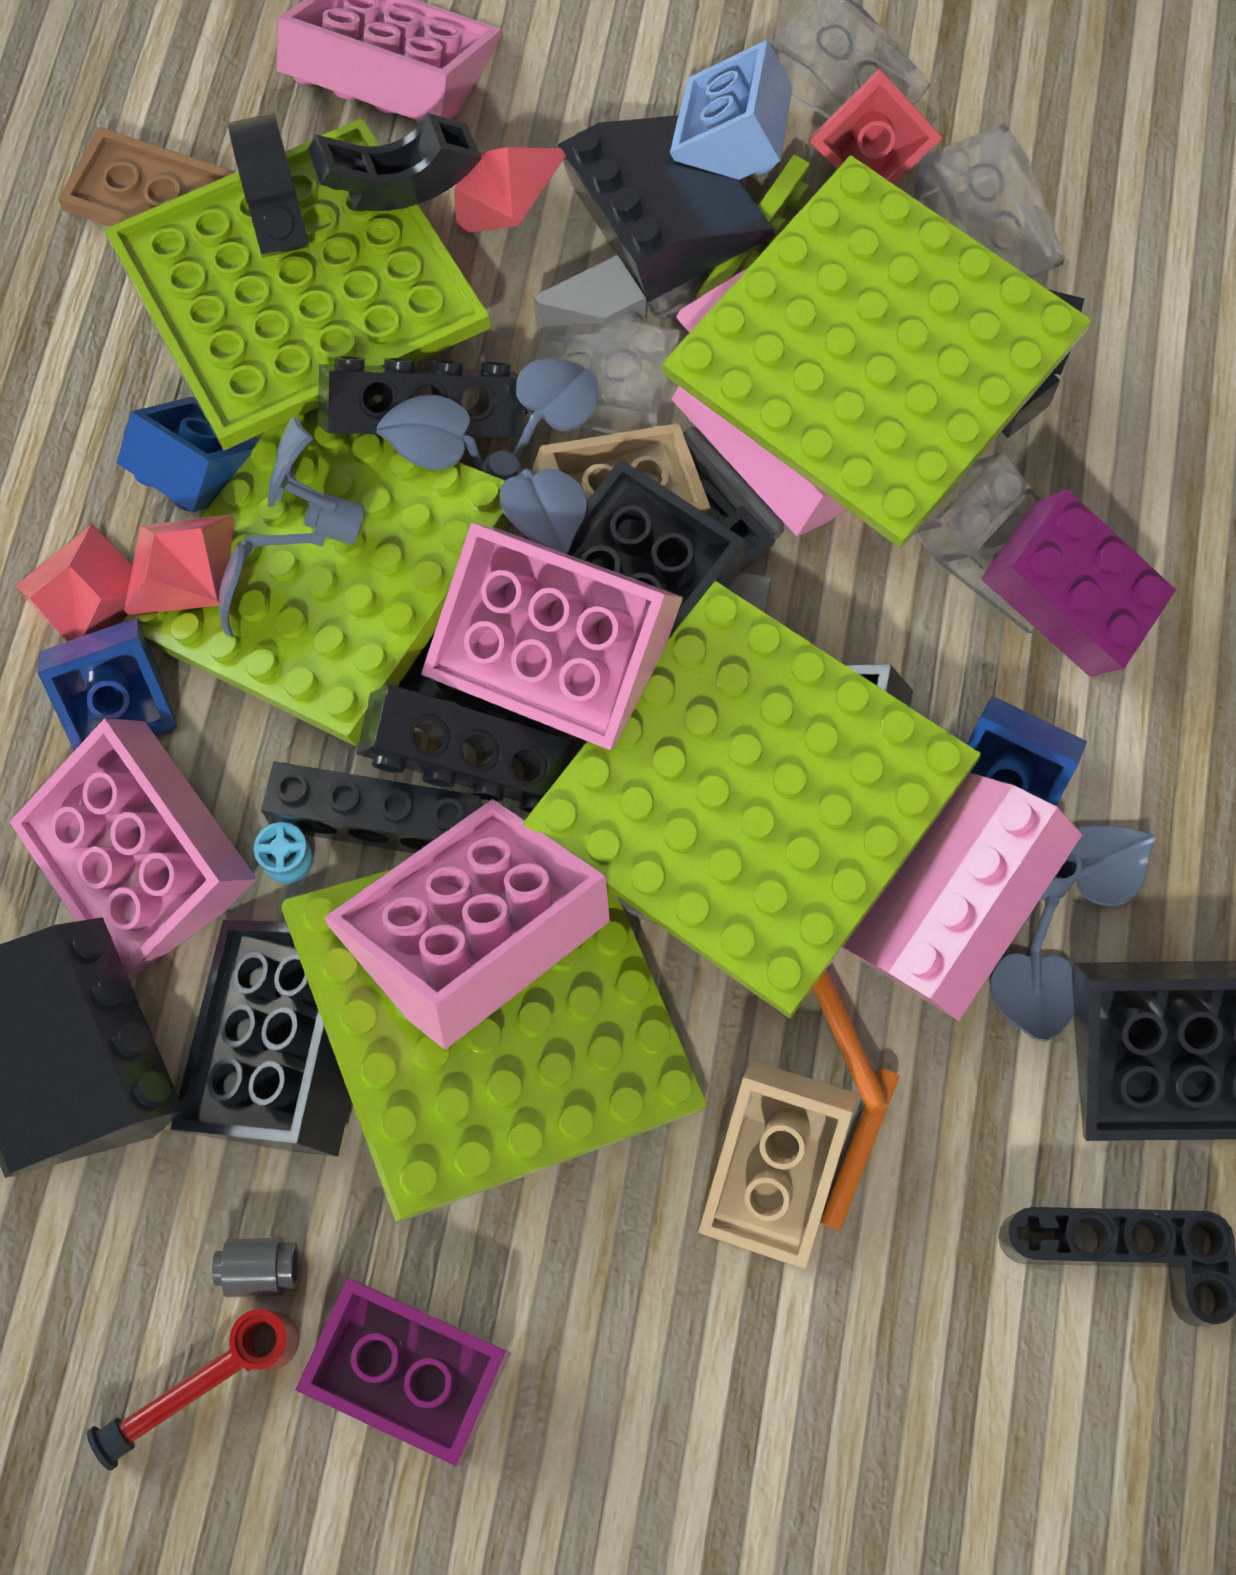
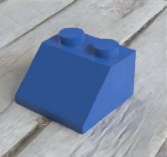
M188 397L131 411L116 463L134 474V478L139 483L154 487L171 498L172 503L178 508L194 513L211 505L220 491L248 459L259 438L255 436L227 450H223L196 399Z
M137 617L39 652L37 673L74 751L104 718L145 721L154 735L177 727L156 659Z
M991 696L967 742V745L981 753L978 762L970 773L1014 785L1056 806L1079 765L1087 741Z

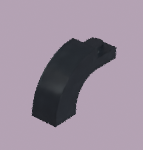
M275 112L229 122L228 129L262 258L310 247Z
M426 113L423 120L411 133L390 144L362 146L316 134L308 147V152L320 185L334 190L348 191L354 209L365 211L397 210L426 202L459 183L481 160L467 123L431 113Z

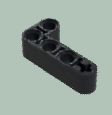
M1030 1207L1024 1208L1006 1218L999 1228L998 1240L1000 1248L1008 1258L1017 1263L1169 1268L1170 1296L1173 1310L1179 1319L1188 1325L1201 1327L1227 1322L1236 1313L1235 1238L1229 1223L1217 1213L1187 1210ZM1078 1222L1087 1223L1096 1232L1098 1239L1097 1247L1092 1253L1082 1250L1075 1242L1074 1229ZM1028 1223L1031 1232L1048 1233L1055 1230L1054 1240L1046 1239L1033 1244L1029 1250L1028 1241L1018 1239L1017 1230L1027 1226ZM1136 1223L1144 1225L1153 1234L1154 1246L1149 1254L1138 1250L1133 1243L1132 1229ZM1193 1225L1200 1226L1209 1235L1211 1244L1210 1250L1206 1255L1200 1254L1191 1245L1189 1236ZM1199 1283L1209 1287L1214 1294L1215 1306L1209 1315L1200 1311L1194 1301V1290Z

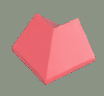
M879 68L809 138V141L836 169L851 155L892 184H895L943 137Z
M506 147L480 152L481 160L454 188L456 227L463 234L519 226L566 157L564 151L561 148Z
M232 515L141 525L124 608L125 612L128 615L219 606L220 586L229 562L235 519Z
M91 524L15 587L60 636L68 642L116 625L128 616L124 608L133 565Z

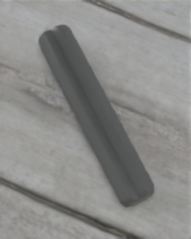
M690 427L685 430L683 435L696 470L705 480L707 479L736 510L743 506L774 540L779 538L784 532V522L697 428Z

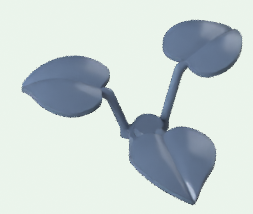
M559 359L536 360L525 366L519 373L516 381V395L523 406L535 412L530 416L513 453L497 451L487 456L484 461L481 460L475 440L471 436L465 435L470 423L468 412L451 399L436 395L413 397L396 405L380 420L376 433L386 439L402 457L424 469L444 470L456 465L462 459L466 447L473 463L472 468L505 480L500 490V505L504 514L514 526L538 544L565 554L569 552L572 541L586 513L587 499L584 490L574 478L556 469H544L535 475L529 469L522 471L520 461L542 417L551 427L559 431L576 429L590 418L598 399V383L589 369H585L583 365Z
M294 416L290 419L279 443L276 464L269 484L268 506L274 508L275 501L281 502L284 490L309 501L303 525L311 527L312 533L245 537L242 543H237L225 569L219 593L220 620L224 633L230 637H234L229 618L231 599L242 565L255 547L305 543L322 547L325 537L354 545L361 526L364 505L325 493L321 494L296 480L292 464L304 447L313 440V437L305 431L300 419Z
M1100 825L1078 828L1083 834L1040 898L1045 900V907L1030 948V957L1018 953L1010 954L1004 957L992 971L990 992L995 1006L1008 1021L1034 1040L1045 1042L1057 1036L1068 1025L1075 1012L1074 968L1071 963L1060 956L1041 957V948L1054 910L1059 904V899L1065 896L1074 882L1077 881L1080 893L1087 900L1095 904L1119 906L1129 902L1140 891L1145 881L1149 857L1155 842L1154 835L1120 826Z

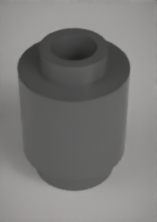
M282 1237L227 1239L224 1243L223 1251H216L213 1256V1283L215 1286H222L226 1298L281 1296L284 1290L296 1289L299 1278V1251L297 1243H284Z

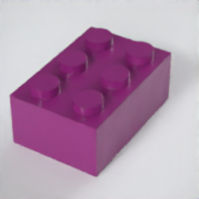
M1068 489L1033 503L981 578L984 583L1089 677L1124 669L1176 591L1168 581Z
M347 1278L295 1390L454 1466H459L465 1461L511 1352L362 1283Z

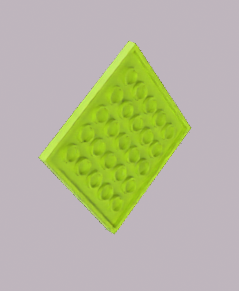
M363 118L321 135L362 146H380ZM312 140L285 151L310 247L262 258L239 172H235L104 229L112 248L223 450H227L288 422L292 416L298 417L318 408L319 364H334L335 356L365 358V366H384L385 358L411 359L416 363L491 328L489 314L419 205L416 204L407 208L390 211L354 209L348 191L334 190L320 185L308 152V147Z
M850 155L662 363V374L901 549L1088 331L1092 319Z
M318 408L297 417L302 422L305 431L313 437V440L304 447L293 462L292 467L296 480L317 492L364 505L363 518L354 545L325 537L322 547L311 543L255 547L242 565L229 607V618L234 637L227 636L224 633L220 620L219 606L128 615L123 622L137 617L149 645L356 746L360 740L370 693L386 684L398 686L434 634L470 524L475 523L505 531L511 521L504 514L499 499L501 486L505 480L459 462L444 470L421 468L402 457L386 439L378 434L327 433L318 425ZM289 421L266 431L262 435L248 459L220 491L201 517L232 515L235 519L229 560L237 543H242L245 537L312 533L311 527L303 525L309 501L284 490L281 502L275 501L274 508L268 506L270 479L276 464L279 443Z
M714 581L668 639L666 647L614 750H609L587 741L522 824L534 832H542L605 875L608 890L791 1019L978 762L981 753L731 590Z
M391 870L288 898L283 901L281 907L396 1223L696 1114L708 1106L618 896L608 889L609 923L446 1050L406 1019L326 923L325 917Z

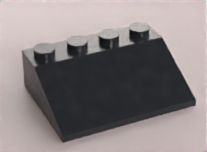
M679 115L599 122L557 144L558 148H561L566 154L563 162L572 187L646 297L647 302L660 297L775 236L774 228L739 180L674 161L670 150Z
M621 458L587 500L585 517L567 553L573 557L683 597L669 638L714 581L728 589L747 564L746 540Z
M103 917L53 925L0 944V1167L5 1178L154 1138L184 1111Z
M223 920L178 1096L184 1111L172 1121L170 1129L177 1132L292 1152L338 1157L351 1098L287 923L277 921Z
M1236 961L1075 963V1012L1073 1017L1082 1129L1085 1141L1236 1139Z

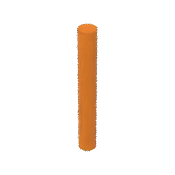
M826 969L813 987V991L868 1113H877L889 1106L888 1101L829 971Z
M879 1068L876 1077L889 1104L900 1076L890 1070ZM864 1106L820 1224L841 1232L888 1107L877 1113L869 1114Z

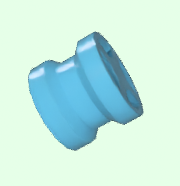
M277 822L270 824L262 829L256 837L253 848L255 859L268 877L277 883L290 884L298 882L312 868L314 859L312 848L300 829L291 823ZM296 852V855H292V857L289 860H287V863L285 864V858H287L291 853Z

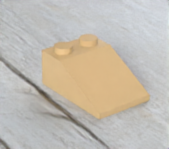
M679 423L542 445L532 468L533 475L544 469H556L566 473L581 485L588 500L621 458L705 514H708L711 509Z
M752 1060L741 1082L698 1233L806 1269L858 1094Z

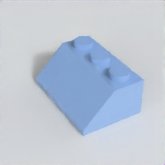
M768 39L687 78L670 150L674 161L737 180L753 173L756 175L764 174L781 161L793 85Z

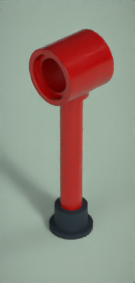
M264 1309L251 1310L240 1316L231 1329L229 1336L230 1349L125 1420L122 1421L116 1418L101 1429L93 1426L87 1430L89 1445L98 1461L107 1470L112 1471L118 1466V1459L135 1448V1440L244 1368L247 1371L275 1370L288 1364L295 1356L299 1346V1331L294 1321L284 1313ZM268 1323L276 1332V1345L272 1352L262 1357L256 1352L253 1339L257 1329Z

